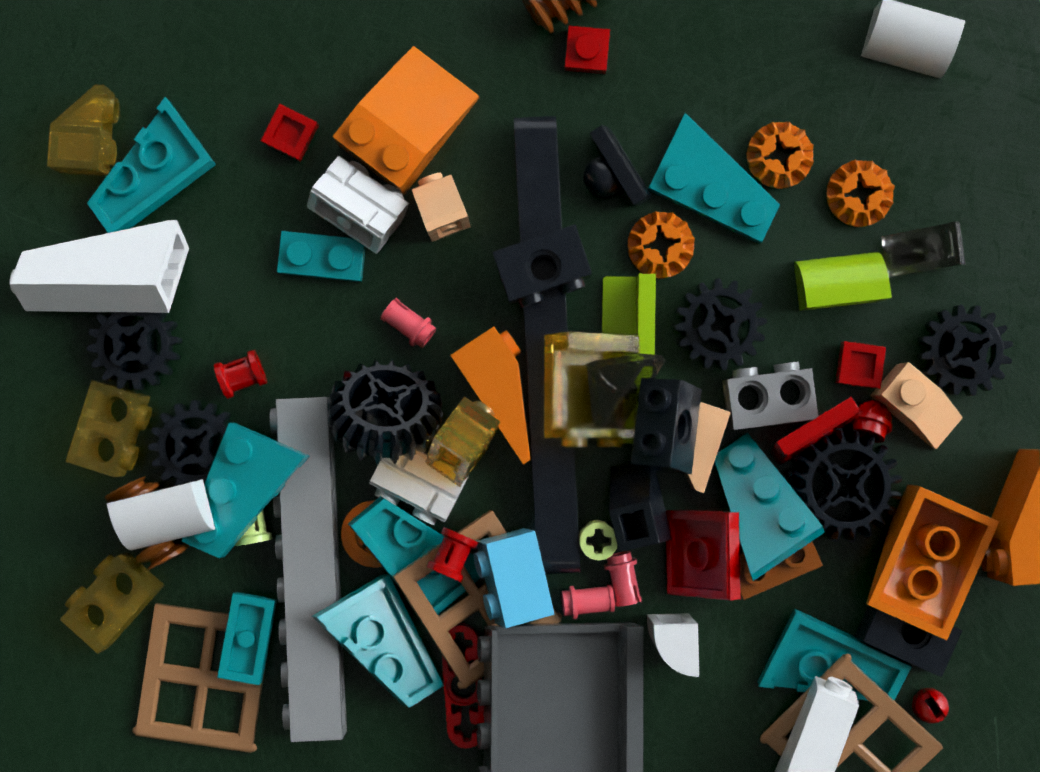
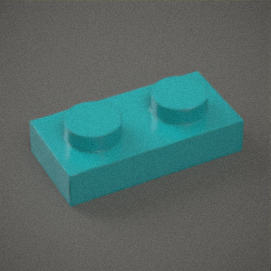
M281 231L277 273L362 282L366 247L353 238Z
M240 592L233 593L217 678L254 685L262 683L277 599Z

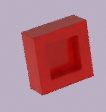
M569 26L564 71L606 74L610 29Z
M279 103L261 142L301 162L319 124Z
M848 341L841 342L836 383L881 389L886 347Z

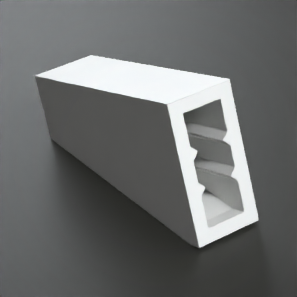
M167 220L22 251L16 268L11 272L9 284L25 311L169 313L189 247L178 221Z
M815 676L775 772H835L859 707L856 692L852 691V687L848 683L835 677H828L827 680Z

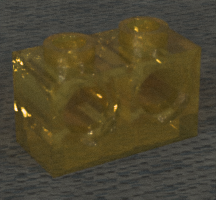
M92 380L66 462L112 477L125 476L127 470L131 471L138 458L139 447L135 446L139 431L146 429L151 417L152 407L148 406L150 396L128 389L117 388L116 385L103 381ZM121 398L127 405V414L123 420L118 422L111 414V406L115 400ZM105 438L109 439L114 446V455L108 462L104 461L98 453V446Z
M464 396L434 436L425 463L458 487H461L488 450L501 422L495 418V413L487 405L479 401L472 402Z
M128 552L116 557L110 554L94 570L93 574L97 578L88 589L81 586L66 601L65 606L69 610L60 620L99 654L108 649L165 585L151 572H144L146 568L141 563H137L135 558ZM119 573H125L131 578L132 590L130 594H123L118 590L116 578ZM91 604L98 606L103 611L104 620L101 626L93 624L88 618V609Z

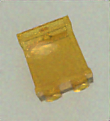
M561 332L544 335L545 438H561L562 447H587V439H597V447H623V439L634 438L635 432L632 429H625V354L640 353L639 336L585 332Z

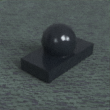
M601 125L590 132L603 156L592 159L584 170L583 181L587 190L597 197L607 198L615 195L623 187L633 205L640 206L651 199L649 190L612 130L607 126Z

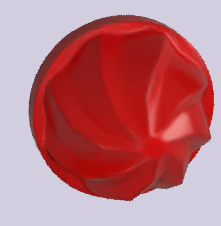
M872 400L860 404L859 413L851 421L852 429L860 432L861 440L867 434H872L875 436V443L884 442L886 434L890 433L893 427L891 412L879 401Z

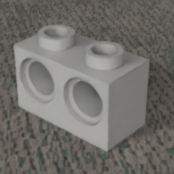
M799 362L774 365V373L758 375L757 367L732 370L733 378L722 380L726 411L731 412L728 419V430L807 421L818 417L812 368L800 370ZM788 380L794 382L800 391L798 400L792 405L785 403L780 395L781 386ZM744 386L754 388L758 394V403L751 410L744 409L738 401L739 391Z

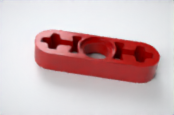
M459 623L448 632L453 640H455L457 632H463L465 639L472 640L473 645L467 646L465 650L466 661L478 659L477 641L479 635L477 631L466 623ZM442 655L449 739L460 748L475 747L477 745V729L472 731V735L469 738H465L462 731L455 730V726L460 725L462 721V708L453 710L452 704L468 706L475 702L478 703V680L475 682L476 689L471 695L461 697L455 694L451 687L455 674ZM478 705V709L470 707L469 716L471 724L484 723V706Z

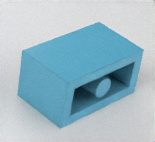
M523 528L477 541L479 542L477 545L478 552L474 553L473 558L478 576L485 578L488 594L483 595V601L490 620L494 619L495 624L509 628L555 615L534 530Z

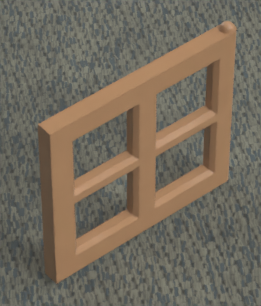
M489 510L457 533L478 541L486 534L488 537L504 534L506 531L493 510ZM440 543L392 577L459 681L457 684L458 688L466 689L484 676V663H479L478 659L468 664L448 631L476 611H479L487 625L498 624H495L494 619L490 620L485 610L483 595L488 594L486 583L478 588L464 566L461 574L464 576L461 584L468 596L440 615H437L417 581L433 571L426 566L429 561H434L441 545ZM554 610L555 615L530 621L528 624L561 622L562 614L556 613Z
M161 603L155 604L137 724L132 729L135 736L248 753L257 750L254 740L263 680L260 685L221 679L217 678L218 671L211 670L217 630L226 631L229 613ZM170 623L205 628L199 668L164 663ZM161 681L197 686L191 726L155 721ZM208 688L244 693L238 733L202 728Z
M843 654L819 678L827 680L828 677H835L840 680L845 678L874 706L851 727L837 767L855 752L875 772H919L943 749L942 744L851 661L852 657L850 654ZM810 687L760 737L761 743H767L780 756H782L788 738L785 736L793 729ZM887 719L917 745L892 770L862 744Z

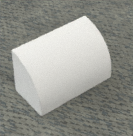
M881 0L874 8L861 56L941 79L956 52L965 20L894 0Z
M203 479L107 503L113 528L121 543L129 550H136L215 530Z
M689 613L647 614L650 638L663 660L672 669L681 674L699 677L698 623Z

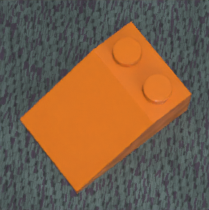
M413 46L356 105L332 137L339 147L405 195L480 97Z
M493 326L451 354V357L522 464H525L531 459L519 363L515 358L521 354V351L507 330L499 334Z
M1018 449L991 517L999 521V524L981 563V567L984 572H987L988 578L1012 586L1040 584V449Z
M907 485L890 523L866 604L948 640L999 521L921 486Z

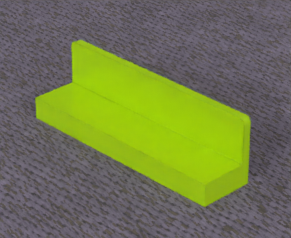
M639 273L637 277L606 276L603 278L600 441L602 443L633 444L641 378H654L656 274Z

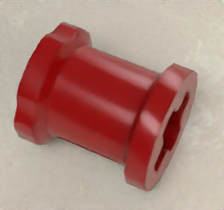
M255 350L248 351L247 356L223 365L221 362L214 364L218 383L227 399L234 397V392L258 383L260 386L267 384L264 369Z
M443 527L441 532L444 536L434 561H429L426 567L462 582L464 577L461 574L470 550L476 549L479 542Z

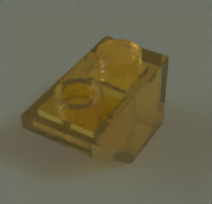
M95 84L50 124L48 167L59 173L107 176L109 174L110 165L115 164L117 157L116 142L112 140L113 123H117L119 120L120 106L118 99L115 98V94L105 85Z

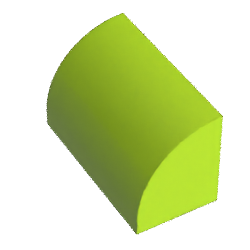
M879 252L794 261L800 311L882 302L892 298L886 264Z

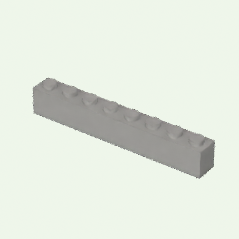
M329 397L276 399V408L270 409V429L272 434H277L278 442L310 455L307 461L297 468L286 481L285 487L279 494L273 497L275 518H281L282 535H276L275 553L277 560H283L284 576L277 579L278 602H285V619H280L279 641L280 645H287V662L281 663L282 687H288L289 704L283 705L282 720L284 730H290L291 742L342 740L347 732L343 647L312 617V615L341 599L334 436L327 422V400Z

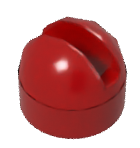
M924 688L915 694L912 708L915 715L922 721L935 724L946 718L949 711V703L944 694L938 690ZM929 697L932 698L939 709L937 715H934L931 708L925 702Z

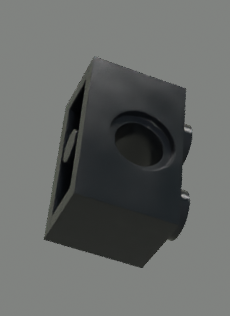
M575 224L493 252L509 304L518 302L520 309L545 301L543 294L558 288L561 295L586 287L584 280L592 275ZM546 258L554 263L556 273L551 279L539 280L534 277L531 272V266L537 259Z
M641 378L631 456L632 465L656 472L692 474L702 389L683 380Z
M868 605L855 637L937 676H943L963 630L953 626L948 640H945L918 628L913 638L904 640L901 635V628L905 621Z

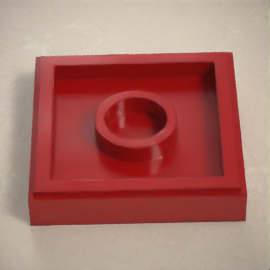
M852 397L846 399L777 441L770 453L777 464L782 465L792 459L795 454L798 455L805 451L804 449L809 447L810 444L815 445L824 435L830 436L834 428H843L848 425L859 413V407Z
M666 510L672 540L666 541L667 594L730 601L741 599L739 512Z

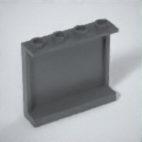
M633 622L520 624L509 628H504L500 625H484V636H479L477 641L479 663H484V680H478L477 683L478 705L484 706V723H478L477 745L479 750L483 749V766H478L477 772H643L644 627Z

